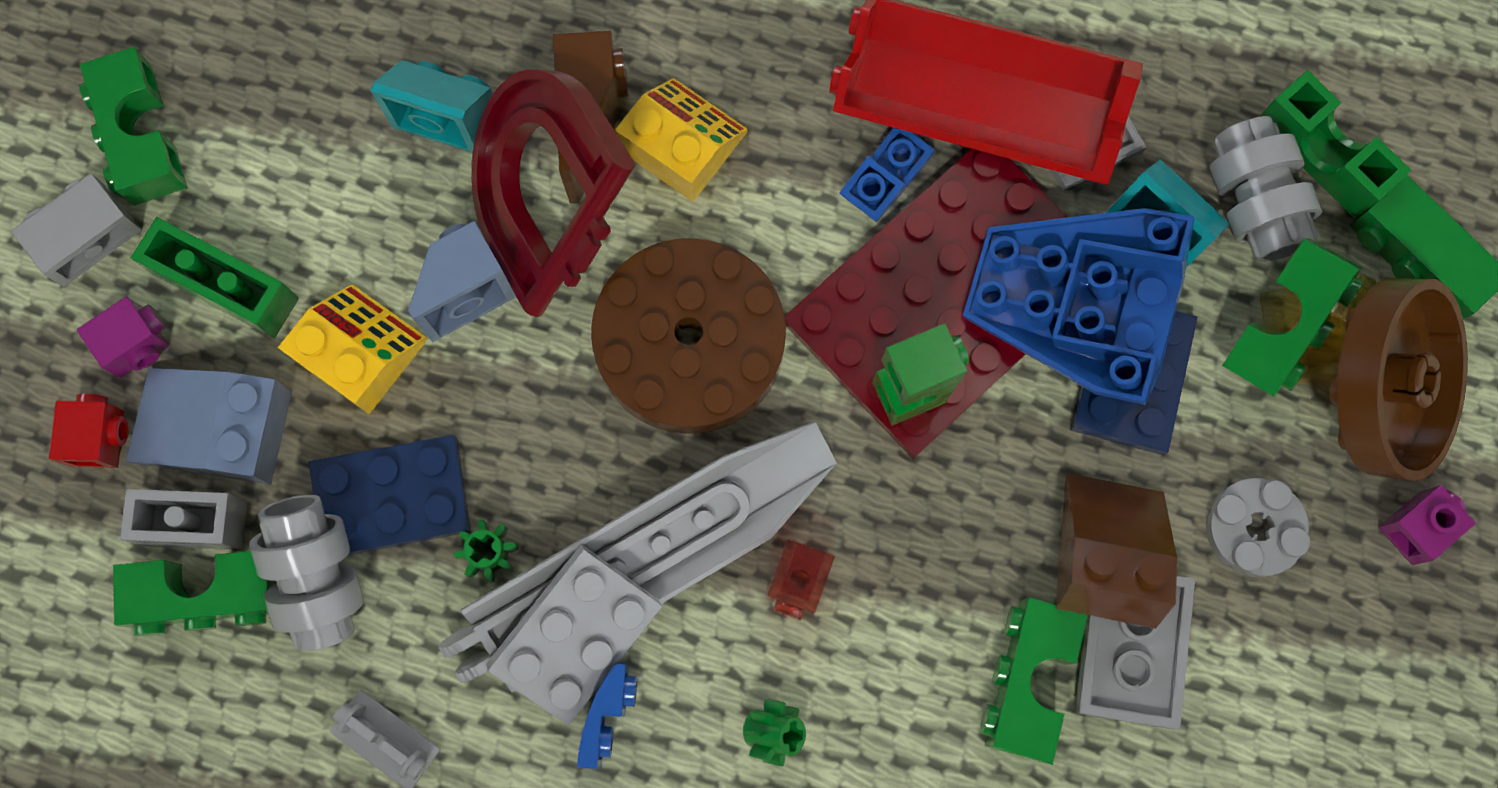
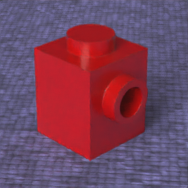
M77 394L76 401H56L49 460L69 467L118 468L120 448L126 443L129 434L128 421L124 417L125 411L109 404L108 397L97 394Z

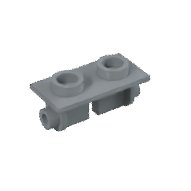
M363 690L359 691L350 705L344 703L333 716L336 724L330 730V733L403 788H414L441 750V748Z

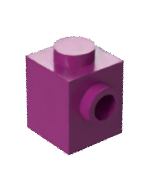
M127 296L76 329L100 367L119 378H122L132 370H142L151 366L158 360L159 352L170 346L161 333L166 328V324L157 311L149 304L142 307Z
M1442 485L1417 493L1378 528L1411 565L1434 561L1472 528L1476 522L1466 512L1467 508L1462 499L1452 491L1446 490Z

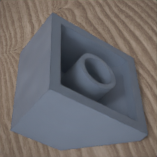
M475 221L467 225L456 224L447 228L440 234L439 240L431 243L408 311L413 320L432 342L516 298Z

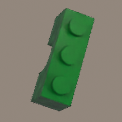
M135 47L79 64L84 83L79 84V89L86 106L94 114L96 124L91 126V132L98 148L106 156L108 166L103 167V174L110 190L114 194L119 193L135 206L187 189L188 186L176 147L159 130L140 136L133 135L134 125L142 114L164 106L152 65Z
M1307 69L1278 95L1259 117H1271L1272 121L1277 123L1281 134H1293L1295 136L1305 163L1302 168L1356 219L1384 197L1412 170L1378 137H1375L1370 143L1361 144L1343 134L1334 119V111L1342 102Z
M1304 238L1276 281L1293 291L1299 298L1302 314L1298 324L1288 332L1272 331L1256 321L1248 324L1222 366L1273 397L1280 393L1283 387L1292 391L1308 368V366L1300 361L1310 346L1319 350L1336 326L1328 321L1338 304L1347 308L1364 284L1362 280L1356 278L1362 267L1316 241Z
M946 324L886 348L881 359L885 368L876 371L872 383L891 425L893 426L945 404L967 373L965 365L969 364V358L966 348L958 335L951 337Z
M251 551L215 554L214 580L204 593L195 597H191L183 586L182 564L167 560L113 565L114 626L133 628V636H155L166 634V625L184 623V631L216 629V620L235 618V626L266 624V615L269 614L264 600V593L276 581L258 577Z
M1030 597L1020 600L1019 607L1012 606L1010 608L1004 629V635L1011 637L1007 656L999 655L992 678V683L999 686L995 705L987 704L981 721L980 733L987 735L986 747L1053 765L1065 714L1049 710L1040 705L1032 694L1030 680L1034 669L1045 660L1064 665L1077 664L1088 615L1056 609L1055 604Z

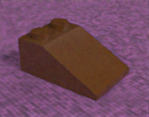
M611 31L553 34L554 70L566 73L581 82L593 96L614 129L621 114L620 97H628V79L624 64L623 48L614 49ZM558 149L559 173L569 203H579L584 190Z
M1068 473L1065 481L1056 609L1156 629L1176 604L1177 554L1164 492Z

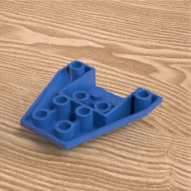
M1142 208L989 227L963 317L1096 395L1146 405L1162 368L1182 292L1194 217Z

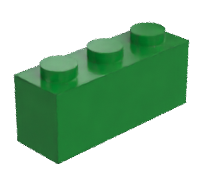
M1408 175L1349 225L1357 233L1358 240L1365 248L1372 252H1377L1392 266V272L1396 278L1436 279L1444 283L1455 296L1463 320L1475 314L1498 292V261Z
M158 217L154 219L130 257L152 275L274 339L299 300V297L283 282Z

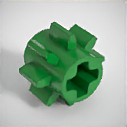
M480 519L477 524L478 531L472 534L464 531L459 532L461 538L465 540L463 550L453 554L455 558L467 560L470 563L464 575L473 578L481 569L484 571L486 580L493 583L496 570L504 568L505 570L513 571V566L507 562L508 553L518 550L519 545L513 542H504L503 538L508 531L506 526L501 524L497 526L494 532H491L487 523ZM481 542L488 545L492 543L491 548L496 552L492 560L484 557L480 560L481 553L476 549Z
M765 699L764 710H751L743 725V738L746 744L752 747L749 756L763 760L764 763L782 767L785 763V755H797L803 748L806 739L805 725L800 718H797L800 710L796 707L786 706L785 702Z

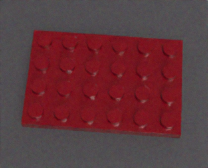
M971 149L784 316L786 327L895 442L914 459L1026 355L963 317L988 228L1068 218V216L1010 159ZM946 324L951 337L958 335L966 348L969 358V364L965 365L967 373L945 404L892 426L872 383L876 371L885 368L881 359L886 348Z

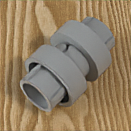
M1268 116L1256 117L1240 122L1218 134L1213 143L1218 158L1212 162L1210 170L1219 195L1224 197L1236 196L1238 205L1227 213L1236 243H1249L1253 256L1258 258L1259 262H1269L1293 255L1304 238H1310L1317 242L1319 236L1313 220L1322 214V208L1312 183H1295L1293 174L1299 171L1305 164L1295 136L1293 134H1281L1277 123H1274L1271 117Z
M317 495L294 496L267 505L258 513L262 532L250 541L249 547L258 577L276 581L264 593V600L272 627L277 631L290 633L293 646L302 651L320 650L341 643L354 633L355 628L352 614L364 602L356 570L351 566L338 565L350 553V545L343 519L336 515L325 514L321 498Z

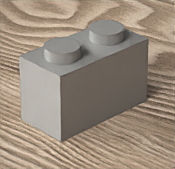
M91 173L84 179L70 183L64 189L63 194L45 207L31 211L20 225L11 230V233L42 274L65 287L142 231V229L110 188Z
M126 489L120 540L150 547L242 550L248 501L229 493Z

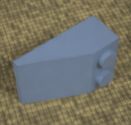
M149 368L126 462L271 485L292 391L276 379L221 371Z

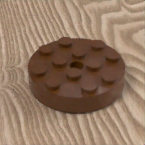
M681 238L660 242L639 251L627 259L616 269L603 287L596 302L591 325V340L595 361L605 385L615 400L628 413L645 424L660 430L680 434H698L715 431L737 422L753 411L766 397L776 381L783 360L786 339V324L782 304L774 286L765 273L741 252L718 242L697 238ZM679 327L682 330L685 328L701 330L702 338L694 345H684L676 339L679 334Z
M1386 278L1375 283L1364 294L1357 307H1351L1347 312L1345 320L1346 334L1340 355L1338 376L1331 383L1330 399L1332 404L1337 406L1340 426L1338 432L1339 446L1341 449L1347 450L1349 457L1359 470L1371 476L1418 481L1428 477L1438 468L1449 451L1457 432L1467 385L1468 350L1466 331L1459 304L1451 290L1441 281L1436 279Z

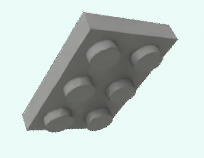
M581 544L487 662V670L569 726L603 683L614 665L618 664L663 606L657 598Z
M1177 576L1176 604L1156 629L1088 615L1083 637L1075 713L1180 730L1195 587L1194 578Z

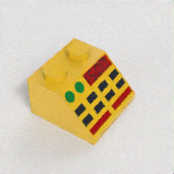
M673 78L644 93L617 126L615 132L633 161L694 202L746 135L748 129Z
M351 284L309 308L277 348L364 412L370 414L428 338Z

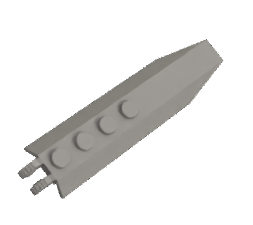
M814 421L720 457L460 609L464 617L472 625L463 627L447 637L439 644V650L445 658H449L481 641L487 651L479 652L461 663L455 670L456 672H454L461 683L469 682L488 671L487 662L581 544L649 592L662 604L770 540L837 464L818 425ZM507 685L511 693L516 691L515 689Z

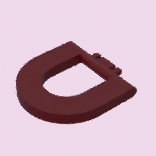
M540 69L522 70L511 75L493 93L483 111L477 128L471 169L473 202L482 235L523 310L534 317L543 315L563 281L567 287L577 286L581 279L579 273H585L602 246L600 240H606L611 232L610 225H608L604 216L635 168V163L593 96L583 84L566 73ZM540 126L549 133L586 195L553 252H551L530 216L520 189L519 174L522 153L527 140Z

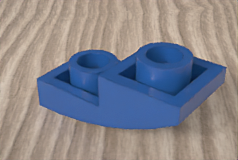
M893 128L871 157L867 156L839 194L877 223L933 157L935 149L912 132Z
M615 664L596 693L583 728L577 768L598 769L602 767V757L611 758L613 726H605V716L625 717L626 706L635 707L637 676L628 675L629 666L626 664Z

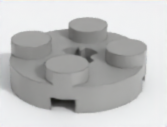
M1262 478L1245 479L1226 487L1216 497L1217 500L1212 505L1211 513L1207 517L1206 533L1211 549L1225 565L1243 572L1244 575L1266 577L1289 569L1297 562L1300 556L1308 551L1310 537L1306 511L1300 500L1284 482L1278 480L1269 481ZM1251 514L1259 515L1260 520L1265 519L1269 529L1265 531L1266 539L1263 541L1257 540V534L1250 537L1246 531V526L1252 523Z

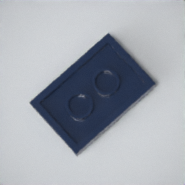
M1176 311L1162 368L1146 405L1096 395L1080 386L1070 431L1163 456L1167 454L1170 448L1198 317Z
M455 435L309 461L313 495L321 498L325 514L336 515L343 519L350 545V553L348 555L459 535L460 531L471 532L458 439Z

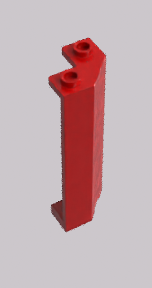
M866 0L862 8L857 6L854 8L849 25V34L855 35L853 49L843 66L836 65L830 82L829 93L836 94L833 112L1101 184H1109L1123 142L1126 122L1141 80L1143 63L899 0Z

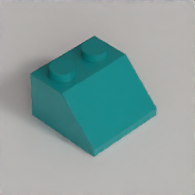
M401 60L374 81L370 90L392 128L473 153L475 136L481 116L493 95L488 84L477 77L463 75L462 78L446 74L443 69L430 62L420 61L417 65Z
M1161 159L1145 170L1106 212L1146 208L1193 216L1194 225L1186 268L1230 225L1222 215Z

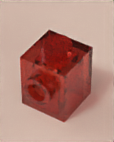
M788 539L766 598L775 602L773 611L801 621L803 613L813 616L835 556Z

